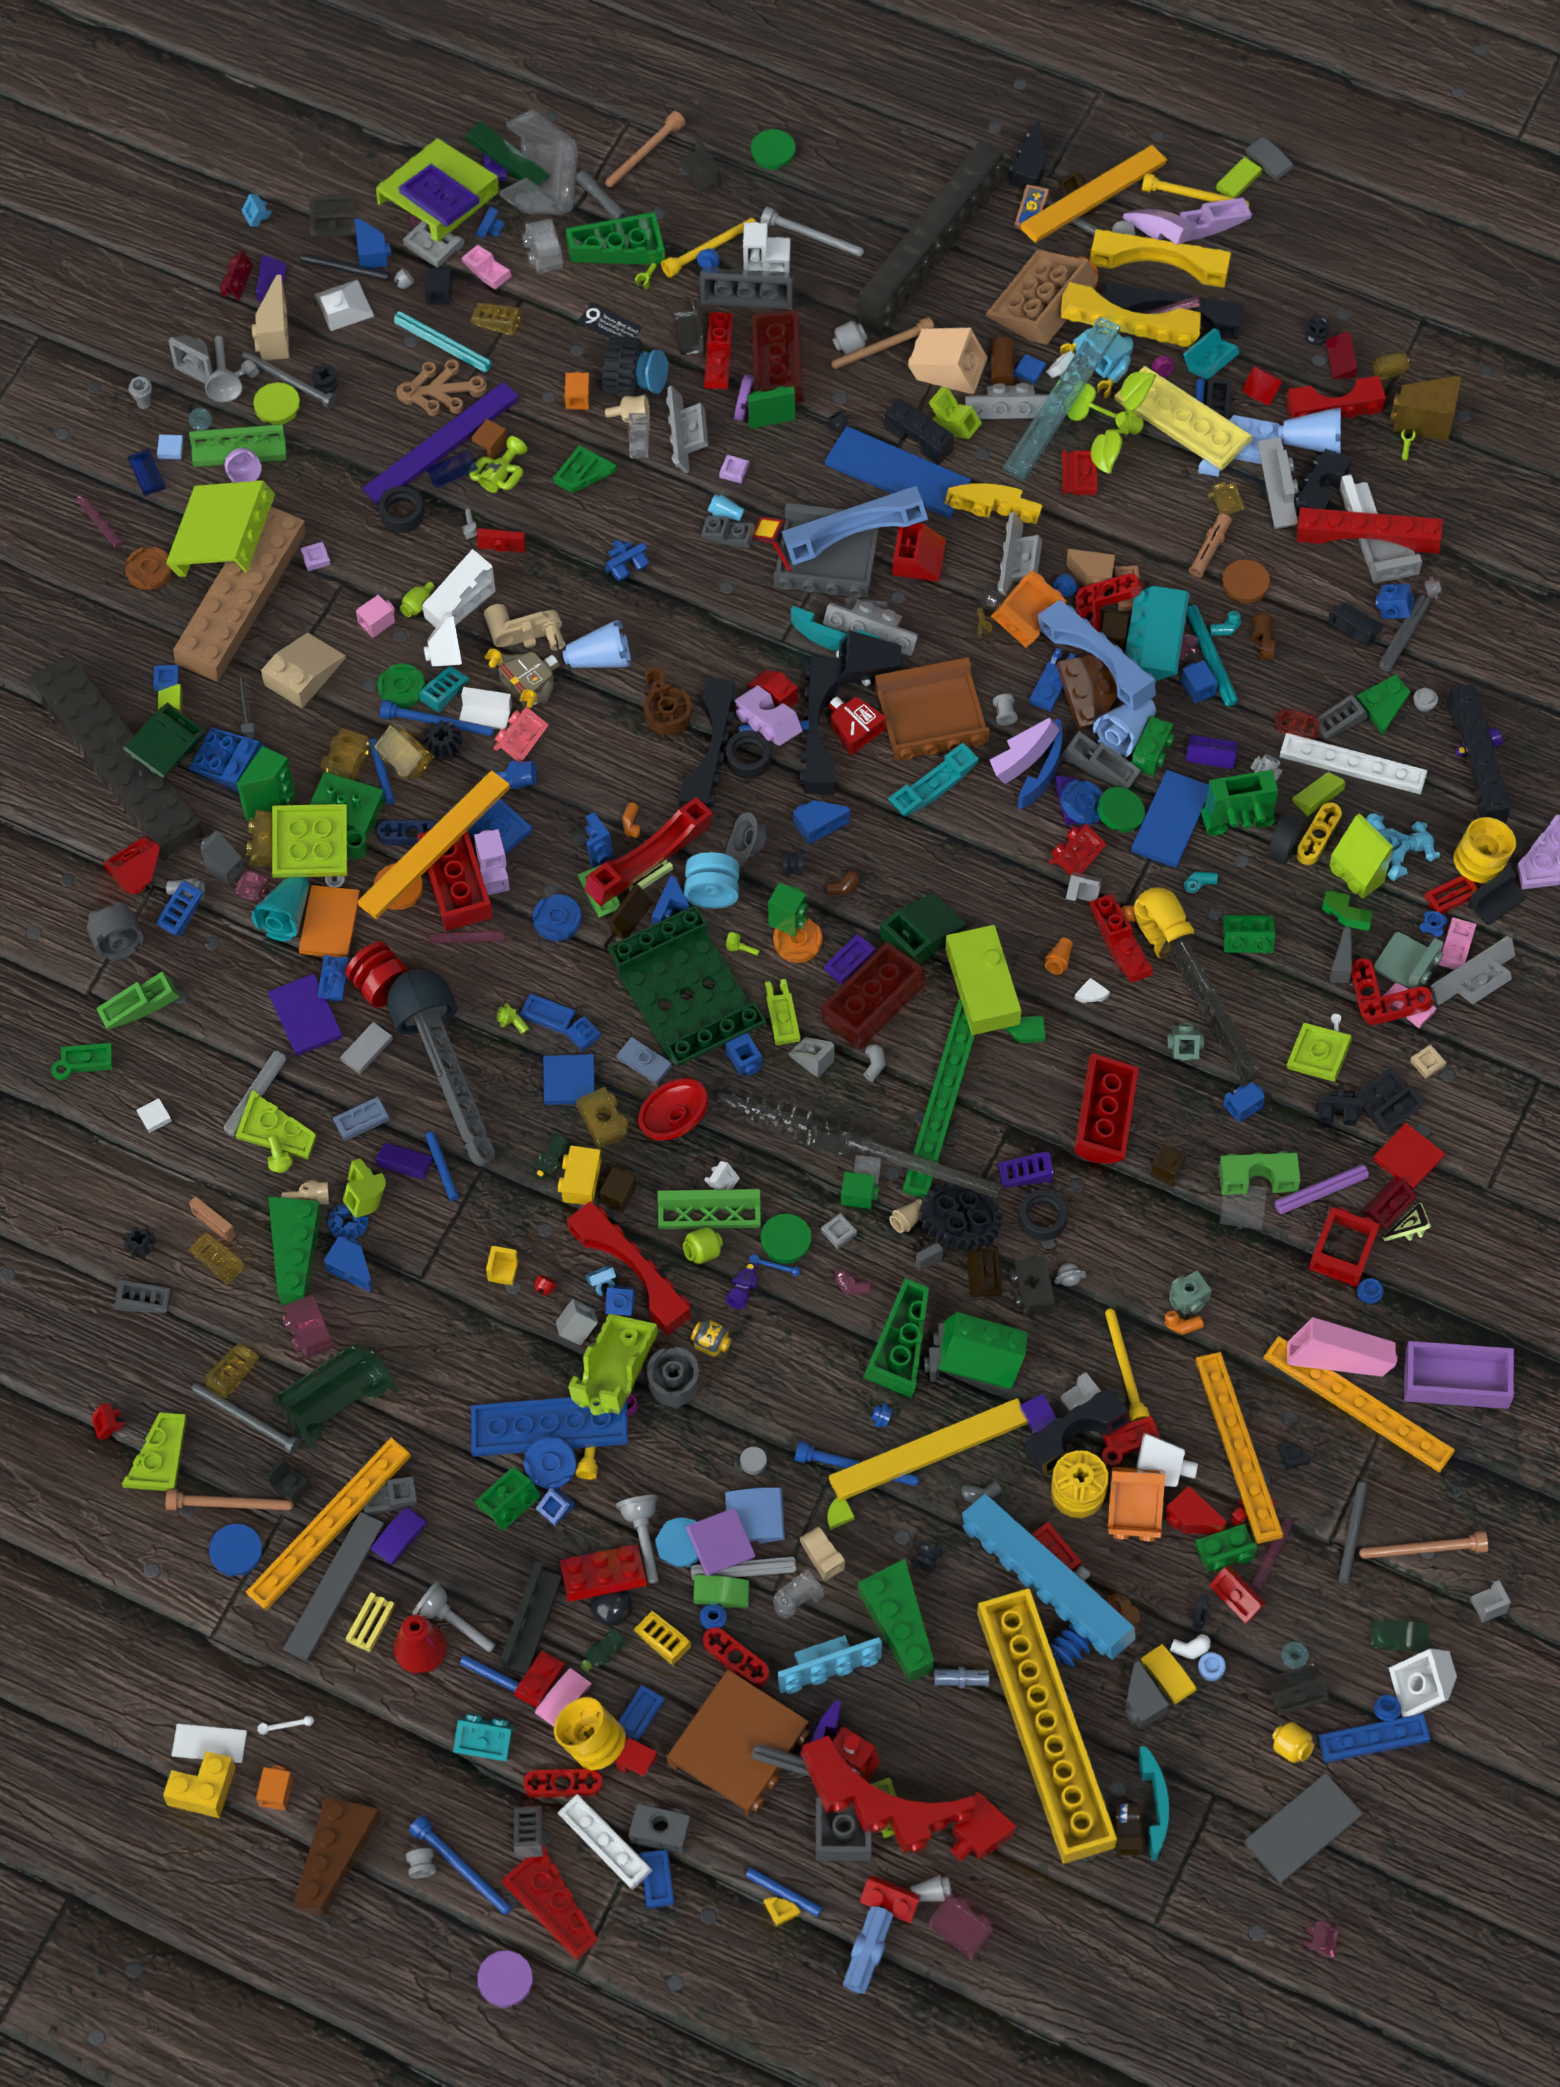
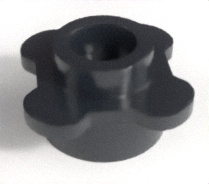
M844 409L837 411L829 417L828 420L831 424L828 428H835L837 430L845 428L849 424L848 420L853 415H847Z

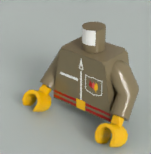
M490 649L485 659L491 660L489 666L491 668L499 666L501 682L524 708L528 707L530 709L534 704L546 703L554 686L552 671L559 667V663L553 655L541 661L534 652L506 655L501 654L497 649Z

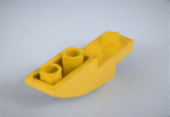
M985 483L951 487L948 489L944 503L954 509L966 510L976 516L988 518L991 511L998 512L1003 516H1009L1010 512H1015L1021 521L1037 524L1042 508L1041 504L1020 498L1022 494L1021 489Z

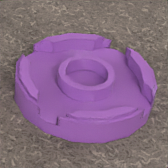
M744 375L734 420L744 421L748 408V395H750V388L753 386L754 377L752 375Z
M498 1951L488 1956L481 1964L477 1974L478 1987L483 1998L490 2004L500 2008L521 2003L529 1995L533 1985L532 1970L528 1961L520 1954L512 1951Z

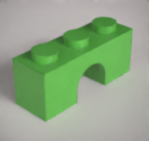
M1282 1151L1277 1154H1263L1258 1152L1251 1155L1228 1154L1220 1157L1219 1175L1222 1195L1247 1194L1249 1179L1254 1176L1267 1178L1272 1185V1193L1297 1192L1299 1189L1300 1172L1297 1153Z

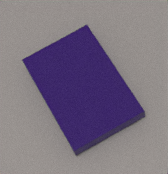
M432 163L399 187L400 194L446 227L480 203L477 195Z
M315 974L268 992L296 1056L343 1038L326 999L318 998L319 983Z

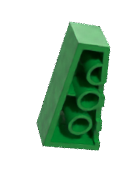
M907 1278L904 1279L863 1377L910 1398L916 1388L919 1354L929 1292L928 1287Z
M903 1559L858 1582V1594L908 1682L911 1683L932 1672L934 1660L906 1560Z

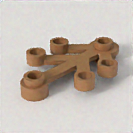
M451 359L445 363V370L430 385L422 386L428 378L436 375V366L433 362H426L422 365V372L412 382L400 384L396 393L402 403H416L425 409L428 415L435 416L440 412L439 402L447 406L452 413L457 414L463 410L462 400L457 397L451 398L446 393L469 391L471 396L478 398L486 394L487 385L486 381L480 376L472 377L469 382L445 384L453 375L459 372V363ZM430 395L436 400L428 401L423 396Z

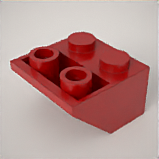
M916 523L907 527L899 526L893 557V576L939 582L946 539L923 523Z

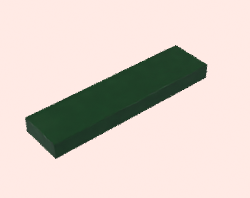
M480 121L466 134L465 139L535 192L549 179V173Z

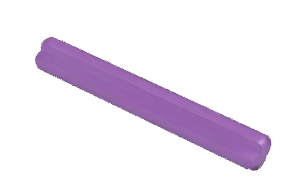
M1361 1164L1276 1200L1275 1208L1279 1214L1286 1213L1367 1179L1369 1172L1366 1166Z

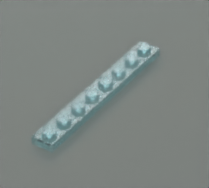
M1102 317L1098 318L1003 466L1004 472L1022 481L1026 479L1120 332L1118 325Z

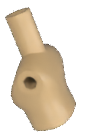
M646 395L624 396L620 406L606 408L605 415L607 418L621 415L622 420L627 423L649 418L648 398Z
M309 1180L303 1183L298 1191L281 1192L282 1198L319 1201L320 1205H329L328 1182Z

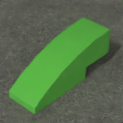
M160 972L142 985L136 982L96 1009L105 1027L109 1030L147 1016L180 998V995L171 977L164 972Z

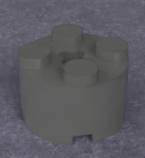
M119 902L89 914L87 932L98 957H108L112 961L120 960L132 955L136 951L135 947L138 943H140V946L143 943V934L136 917L125 903Z
M681 1347L663 1348L657 1351L649 1360L647 1368L648 1388L651 1395L659 1403L672 1408H680L682 1405L690 1402L696 1396L700 1386L699 1366L695 1356Z

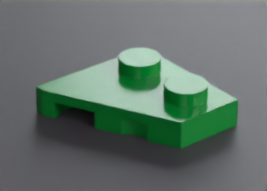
M579 445L553 477V483L571 493H575L614 474L617 471V465Z
M1395 674L1357 695L1356 699L1381 734H1384L1393 718L1395 719L1399 713L1401 706L1408 699L1410 691L1398 675Z

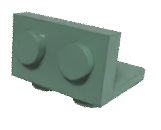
M1396 932L1374 964L1375 972L1408 989L1420 987L1421 984L1425 985L1432 974L1430 970L1434 965L1437 967L1443 958L1444 953L1441 952L1443 942L1434 938L1430 946L1426 947L1410 937Z

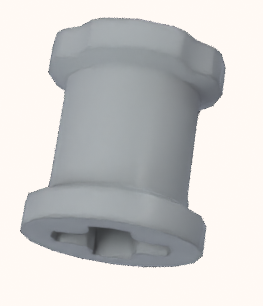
M1001 694L993 698V705L996 707L998 714L996 721L999 725H1011L1018 719L1017 713L1014 712L1013 708L1014 697L1011 694Z

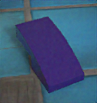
M1043 1394L1020 1405V1411L1031 1427L1032 1434L1035 1432L1039 1433L1057 1419Z
M405 1507L377 1539L371 1550L390 1565H394L409 1543H414L428 1522L409 1507Z
M835 1701L826 1711L818 1724L812 1742L825 1737V1734L836 1736L841 1702Z

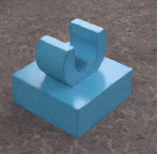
M249 194L241 210L250 227H258L261 220L269 219L272 213L271 210H266L267 203L261 201L258 194Z
M609 1265L585 1274L588 1284L592 1287L595 1286V1292L599 1296L603 1295L601 1286L604 1283L615 1285L610 1279L615 1278L616 1275L613 1267Z

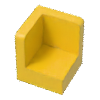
M497 1246L491 1247L486 1267L488 1281L513 1286L519 1264L516 1250Z

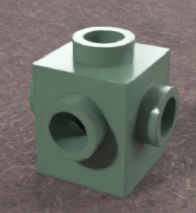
M1188 1022L1173 1025L1172 1034H1168L1167 1045L1168 1049H1172L1174 1059H1199V1049L1204 1048V1034L1199 1033L1198 1026Z
M1195 1271L1187 1277L1183 1275L1173 1281L1169 1300L1176 1310L1179 1309L1185 1316L1190 1312L1196 1313L1205 1306V1303L1210 1301L1212 1290L1199 1272Z

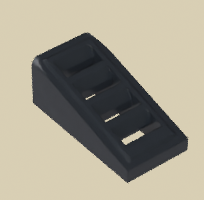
M1209 378L1206 391V406L1209 408L1211 406L1224 407V410H1212L1220 415H1224V418L1229 420L1232 380ZM1212 391H1225V394L1212 393ZM1212 398L1224 399V402L1212 401Z

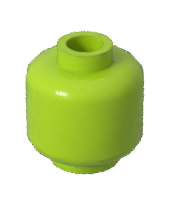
M704 1227L690 1232L683 1242V1251L688 1260L696 1264H703L716 1259L720 1255L723 1241L719 1233H715L709 1227Z

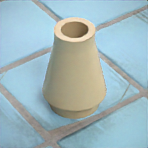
M918 1199L892 1212L889 1220L897 1232H908L919 1220L922 1200Z

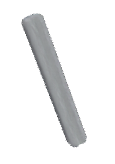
M279 1051L273 1052L224 1125V1131L231 1136L236 1135L251 1091H255L262 1097L286 1061L283 1053Z
M794 1557L748 1560L710 1576L736 1578L796 1572V1560ZM701 1564L691 1566V1578L693 1581L695 1575H705Z

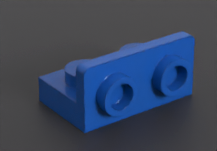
M595 812L586 816L587 827H585L590 837L587 839L586 844L590 864L593 868L608 862L614 856L610 833Z

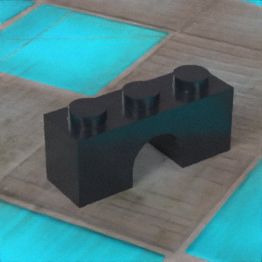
M899 398L885 412L884 429L902 441L908 435L914 437L920 445L921 454L937 465H940L953 451L954 434L903 399Z
M1327 448L1322 456L1318 455L1313 464L1314 471L1312 474L1308 473L1306 475L1303 491L1298 490L1294 498L1296 515H1299L1300 508L1329 510L1332 493L1323 490L1321 487L1332 486L1340 489L1342 476H1346L1349 473L1351 458Z

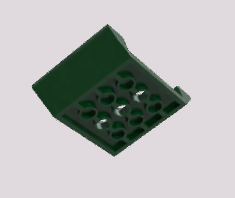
M696 905L608 946V951L622 984L664 1055L677 1067L766 1024V1020L755 1002L750 1004L708 935L707 923ZM708 980L716 983V986L712 989H706L702 985ZM685 991H690L694 994L693 998L689 1000L683 999L680 995ZM662 1002H669L672 1005L669 1010H661L658 1006Z

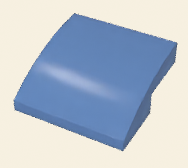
M753 1488L725 1492L726 1511L732 1508L736 1509L749 1542L757 1541L762 1544L785 1539L781 1488Z

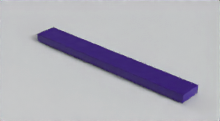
M502 382L364 486L363 492L379 506L380 498L386 491L393 487L408 485L473 436L486 419L494 420L518 402L519 395Z

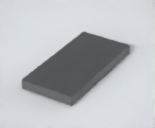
M1325 1773L1244 1841V1844L1273 1877L1282 1884L1360 1819L1363 1814Z

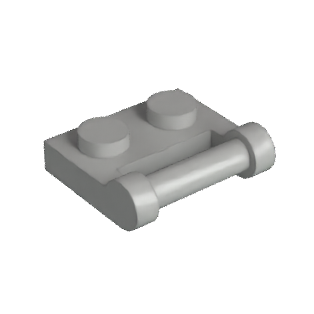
M421 221L403 239L404 246L437 268L464 245V239L459 236L455 237L451 233L443 238L448 244L441 240L436 242L431 239V234L427 232L430 231V225L424 221Z

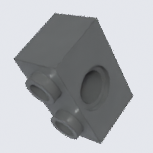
M645 1802L644 1805L637 1804L629 1832L630 1843L660 1850L667 1849L669 1852L683 1855L691 1824L690 1816L680 1809L672 1808L670 1811L660 1809V1806L654 1803ZM657 1822H665L668 1825L664 1831H656L653 1828Z

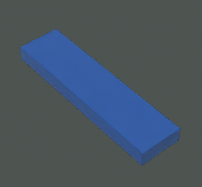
M1418 1714L1393 1721H1384L1318 1735V1741L1324 1763L1427 1743L1430 1742V1735L1424 1714Z

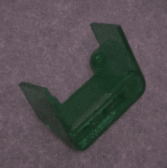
M357 1343L347 1347L274 1397L273 1402L300 1440L309 1447L314 1448L316 1446L314 1441L321 1436V1431L324 1428L322 1423L362 1396L378 1398L387 1391L386 1388L393 1392H397L399 1388L380 1356Z

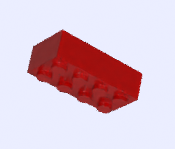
M466 831L426 870L445 931L493 918L489 896L468 831ZM424 832V833H421V834H417L418 842H419L428 832Z

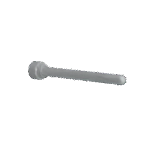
M766 207L763 211L760 223H767L768 227L778 225L856 256L864 254L863 248L783 218L773 208Z

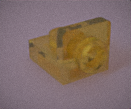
M1226 481L1214 485V490L1208 493L1209 498H1214L1219 514L1231 515L1245 509L1235 482L1227 485Z

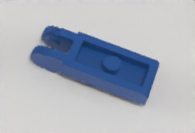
M1057 648L1051 662H1048L1029 699V704L1052 712L1063 690L1056 667L1062 657V649ZM1071 653L1067 660L1076 658V655Z

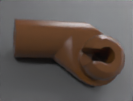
M849 870L839 883H827V895L850 894L859 884L860 877L855 870Z

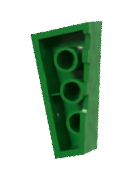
M655 212L566 229V244L571 262L646 265L655 263L656 265H661V262L665 260V249Z
M268 1197L277 1292L280 1303L286 1306L307 1307L322 1217L319 1201Z

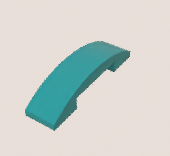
M792 606L791 623L800 633L820 646L834 651L839 650V641L846 633L815 623V613ZM858 630V633L881 639L879 636Z
M962 743L944 756V762L910 787L906 784L890 796L888 800L904 817L915 813L938 799L957 784L977 764L979 759Z
M1141 1746L1138 1753L1141 1781L1152 1780L1158 1826H1150L1148 1831L1152 1861L1157 1860L1165 1840L1169 1820V1800L1165 1780L1157 1761L1146 1746Z

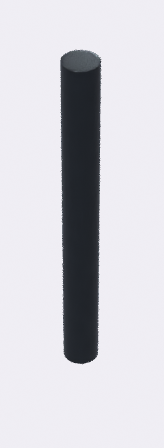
M305 253L301 256V262L384 281H389L390 272Z

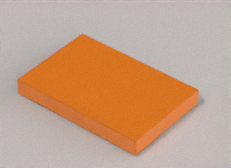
M311 885L299 946L300 954L329 955L336 958L349 957L360 890Z

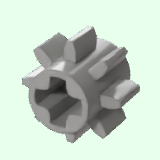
M1265 754L1263 758L1258 756L1250 767L1255 772L1272 770L1275 781L1278 780L1282 773V770L1278 768L1280 762L1268 754Z

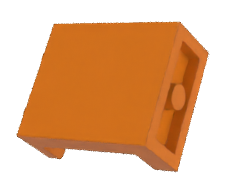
M1031 570L1017 584L991 617L1027 648L1041 632L1038 614L1058 600L1064 603L1067 601L1058 590L1053 589L1045 582L1042 575Z
M1112 1467L1108 1534H1113L1115 1539H1129V1536H1139V1540L1155 1541V1537L1161 1538L1164 1485L1166 1481L1165 1470Z

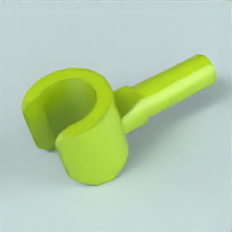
M655 263L651 264L646 273H639L636 276L637 286L641 281H645L644 289L650 287L649 279L657 267Z
M1406 429L1401 433L1404 440L1403 461L1408 460L1409 447L1416 438L1414 430L1413 436L1410 439L1404 437Z
M728 933L726 947L729 951L743 950L758 956L760 950L740 943L739 934Z

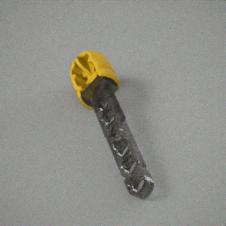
M1155 887L1146 890L1139 895L1134 904L1135 918L1141 931L1149 943L1154 944V951L1158 958L1171 956L1227 1057L1234 1064L1233 1067L1239 1078L1244 1083L1258 1079L1259 1068L1252 1054L1248 1052L1244 1040L1188 944L1194 934V929L1190 922L1185 921L1186 915L1174 893L1168 889Z

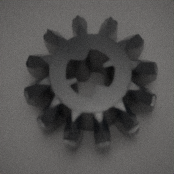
M441 719L440 724L436 725L432 722L431 728H425L421 742L424 752L430 754L432 760L440 757V760L443 762L444 757L448 756L450 759H453V753H460L463 738L461 737L460 729L458 727L454 728L452 721L445 725Z

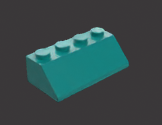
M1152 586L1143 589L1138 596L1134 597L1125 655L1129 659H1134L1143 671L1149 672L1154 677L1155 681L1177 674L1190 595L1187 591Z

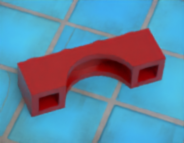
M1374 376L1356 379L1353 390L1347 395L1338 398L1323 396L1316 392L1312 386L1288 389L1286 404L1291 419L1334 408H1341V418H1353L1358 415H1374L1383 412L1386 398L1380 377Z

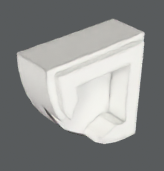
M1090 978L1075 994L1074 999L1082 1003L1101 1002L1109 997L1110 991Z

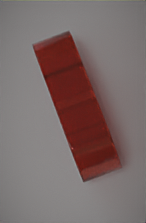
M1283 709L1275 716L1276 728L1283 734L1289 733L1314 739L1320 733L1319 720L1313 715ZM1286 718H1290V722H1287L1286 725H1282V721H1285ZM1309 723H1312L1313 728H1310L1309 731H1305V727H1307Z

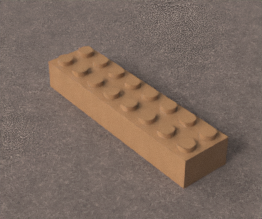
M271 506L248 572H244L235 561H228L224 564L173 649L175 664L216 682L219 681L304 539V520Z

